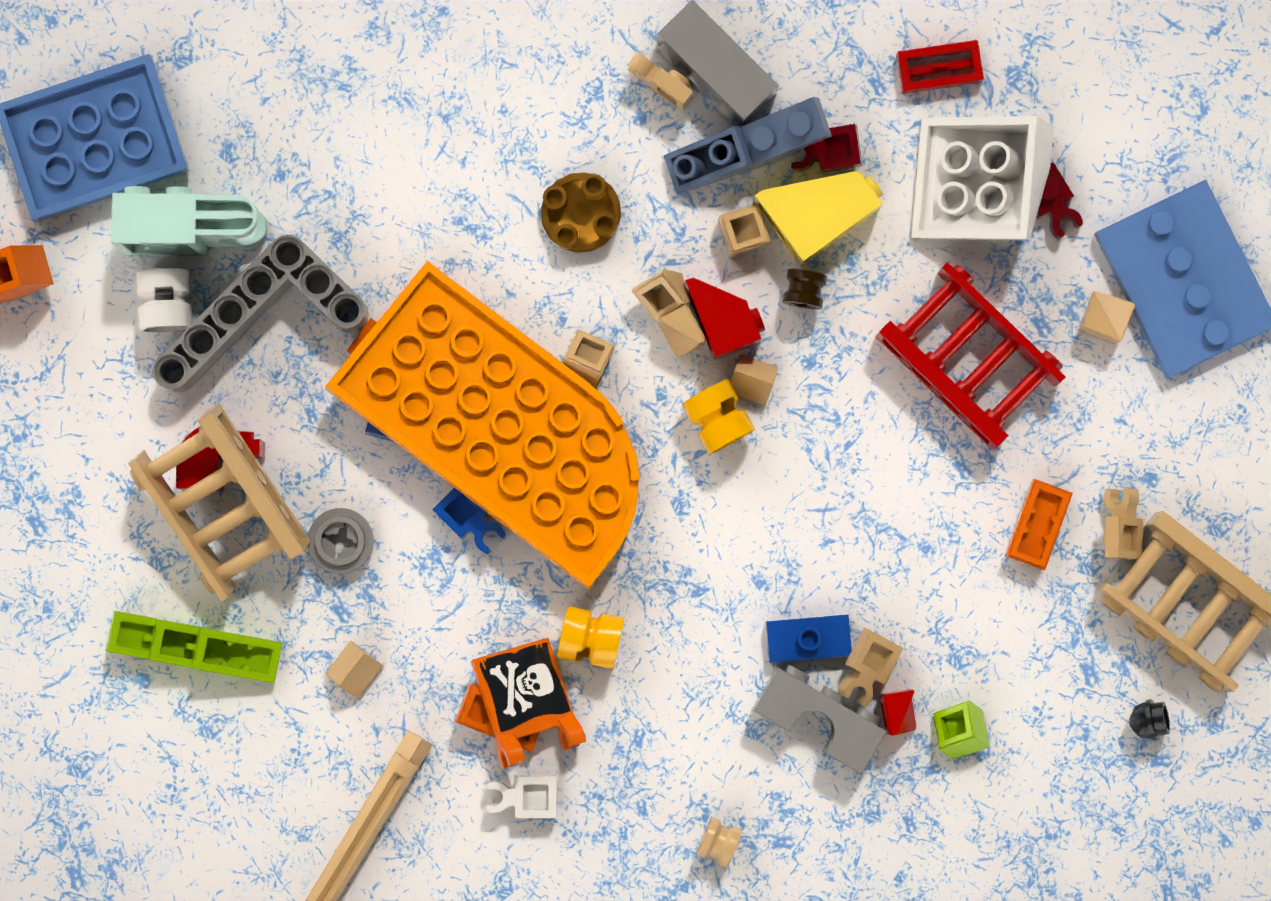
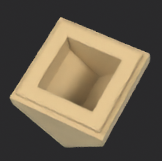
M663 269L632 289V293L656 322L659 321V318L689 302L683 275L675 271Z
M740 354L730 383L739 398L766 406L779 367Z
M350 641L325 674L339 687L359 698L384 665Z

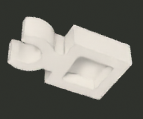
M515 776V788H509L501 781H491L486 784V789H497L503 796L501 803L486 805L487 812L500 813L508 806H515V818H557V776Z

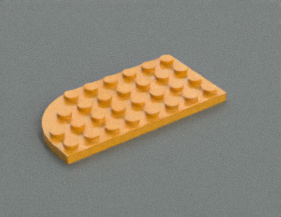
M426 261L327 383L325 390L589 590L624 542L636 512L639 468L636 452L623 425L624 422L611 403L590 383L430 262Z

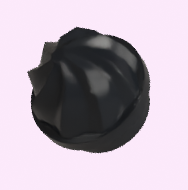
M1149 699L1134 707L1130 715L1129 725L1135 734L1140 738L1152 739L1153 741L1159 740L1162 735L1170 734V719L1164 701L1154 703L1152 699Z

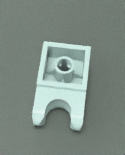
M142 186L125 187V193H112L111 243L127 255L208 256V247L251 248L261 244L267 235L268 227L267 220L250 199L241 195L191 194L192 189L187 187H167L166 193H150V188Z

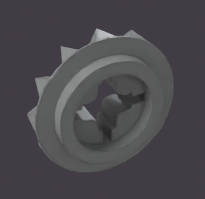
M335 508L322 513L312 523L308 533V537L311 540L308 549L312 559L319 567L331 573L345 574L360 568L365 564L373 551V532L370 525L362 515L351 509ZM346 523L348 524L346 528L348 531L347 538L353 540L352 542L358 544L357 548L352 546L350 548L344 547L341 553H338L337 559H335V544L330 542L329 539L324 538V535H339Z

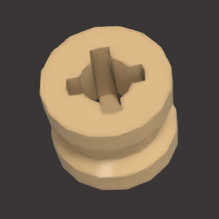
M711 817L700 841L696 856L703 859L712 857L717 860L720 866L727 868L739 843L742 829L735 826L729 829L722 826L719 819Z

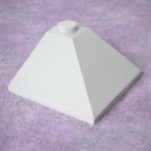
M1038 116L922 118L911 238L1030 240L1050 170L1054 127Z

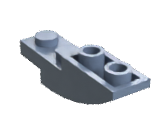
M812 97L741 127L733 126L663 156L675 192L680 194L779 161L801 152L800 149L832 137L820 99Z

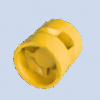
M728 379L703 390L682 403L692 425H700L702 428L698 436L709 455L735 443L756 430L744 409H737L736 403L739 398Z
M568 606L557 658L580 662L586 657L589 658L591 665L614 670L624 618L604 613L598 618H594L590 610Z

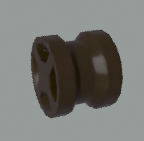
M788 269L786 279L789 282V289L783 294L782 303L804 309H822L821 288L826 285L828 276L809 270Z

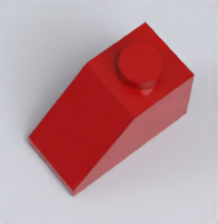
M694 277L685 280L687 294L714 361L760 343L762 339L760 332L765 331V327L757 308L750 310L746 300Z

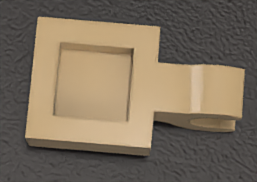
M1124 488L1123 500L1120 502V490L1106 489L1104 492V503L1113 516H1105V531L1103 534L1105 558L1138 560L1143 553V519L1136 518V509L1139 503L1138 490Z

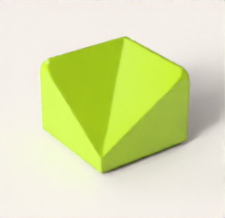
M970 700L933 713L939 751L951 759H957L990 747L983 710Z

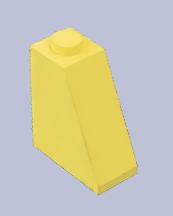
M858 170L761 190L755 194L753 203L759 204L764 218L798 264L803 266L879 211L883 204L880 200L883 193L872 177L867 176L864 178Z

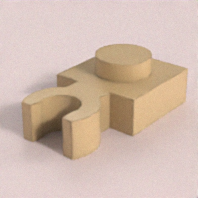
M639 52L628 63V71L650 85V89L681 112L692 101L693 91L689 88L691 85L690 81L676 70L672 69L668 73L663 68L656 67Z
M863 628L845 663L852 667L854 671L852 675L847 676L841 681L838 693L849 698L852 690L859 686L860 691L855 702L864 707L868 706L873 698L872 685L876 680L885 685L903 647Z

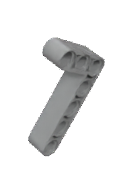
M282 235L275 239L158 357L153 366V376L160 386L171 392H186L292 285L343 332L354 333L363 329L368 322V308L362 299L302 240L293 235ZM290 246L298 247L300 249L299 260L289 266L281 264L280 256L282 251ZM262 275L269 276L271 278V287L268 292L262 295L253 294L251 287L254 279ZM316 275H327L330 280L328 289L321 294L310 292L309 284L311 279ZM349 302L357 304L359 314L355 320L348 323L339 320L338 312L342 305ZM233 304L240 305L242 307V317L235 324H225L223 320L225 309ZM201 334H211L213 337L212 348L207 353L198 354L194 348L195 340ZM173 363H181L184 367L182 379L177 383H168L165 376L167 368Z

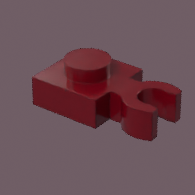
M850 124L829 128L832 137L802 148L806 151L805 158L800 162L791 163V168L795 171H806L812 167L814 162H819L820 170L822 173L863 166L857 125Z
M1052 162L1036 218L1039 219L1048 214L1051 219L1050 231L1059 240L1065 236L1064 231L1060 227L1061 219L1071 220L1076 229L1083 225V219L1076 210L1068 208L1065 204L1074 197V194L1054 162Z

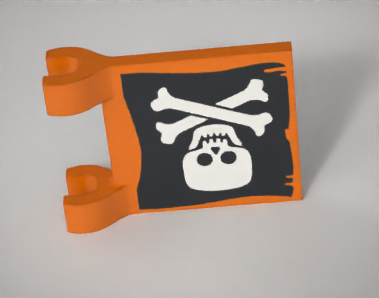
M549 638L471 660V665L496 738L497 754L502 769L519 765L520 762L525 761L523 749L517 740L519 738L557 727L558 738L563 751L578 747L581 743L586 742L583 728L574 716Z

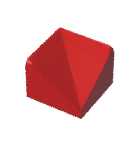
M914 689L882 693L879 696L884 729L888 735H899L916 729L912 703Z

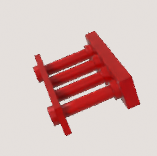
M947 262L937 273L945 283L905 324L899 323L896 326L893 322L889 321L875 337L978 438L993 450L999 447L1009 436L1003 430L1006 426L1004 421L1045 379L1053 386H1056L1066 376L1060 371L1063 366L1054 355L1047 350L1041 353L971 285L974 279L964 268L959 265L953 268ZM958 293L975 311L934 353L929 351L925 355L914 344L917 341L916 335ZM986 322L989 323L1004 340L963 382L958 380L954 383L944 373L947 369L945 364ZM1017 351L1034 368L993 410L988 408L984 412L973 401L976 398L975 392Z

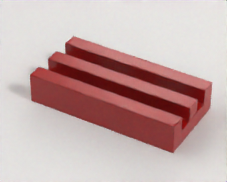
M978 40L898 51L896 54L897 63L899 64V77L902 83V94L982 83L984 80ZM967 52L971 54V59L908 68L907 61ZM973 68V73L910 81V77Z

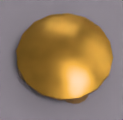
M586 172L568 174L555 181L553 185L544 191L541 205L542 225L548 237L560 248L575 253L591 252L607 244L617 232L621 219L620 200L613 187L600 175Z

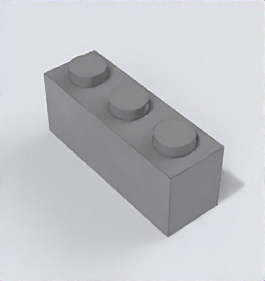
M693 0L657 33V43L660 45L657 51L662 58L673 67L679 64L689 74L686 78L690 81L692 88L700 95H704L707 92L718 103L715 105V109L728 123L732 124L736 121L740 126L746 125L777 94L779 85Z

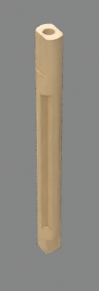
M409 730L407 731L388 762L386 769L305 901H338L399 798L431 749V743Z

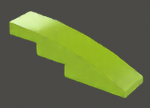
M113 610L105 651L202 671L275 683L282 642Z

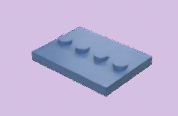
M150 54L0 103V125L31 220L35 223L111 198L112 193H125V187H144L190 171L153 57Z
M1203 180L1094 234L1126 300L1136 304L1133 314L1166 379L1271 329V308L1207 180Z

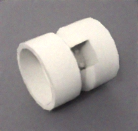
M159 268L142 270L135 273L136 296L143 300V304L137 308L139 331L146 333L185 331L192 324V307L185 302V297L191 294L189 270ZM172 294V300L155 301V295Z

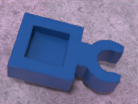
M455 488L432 509L461 539L471 531L475 535L474 541L477 548L485 554L491 552L490 548L483 541V537L487 532L494 531L502 539L506 537V533L501 526L496 523H487L483 519L488 514L486 511Z

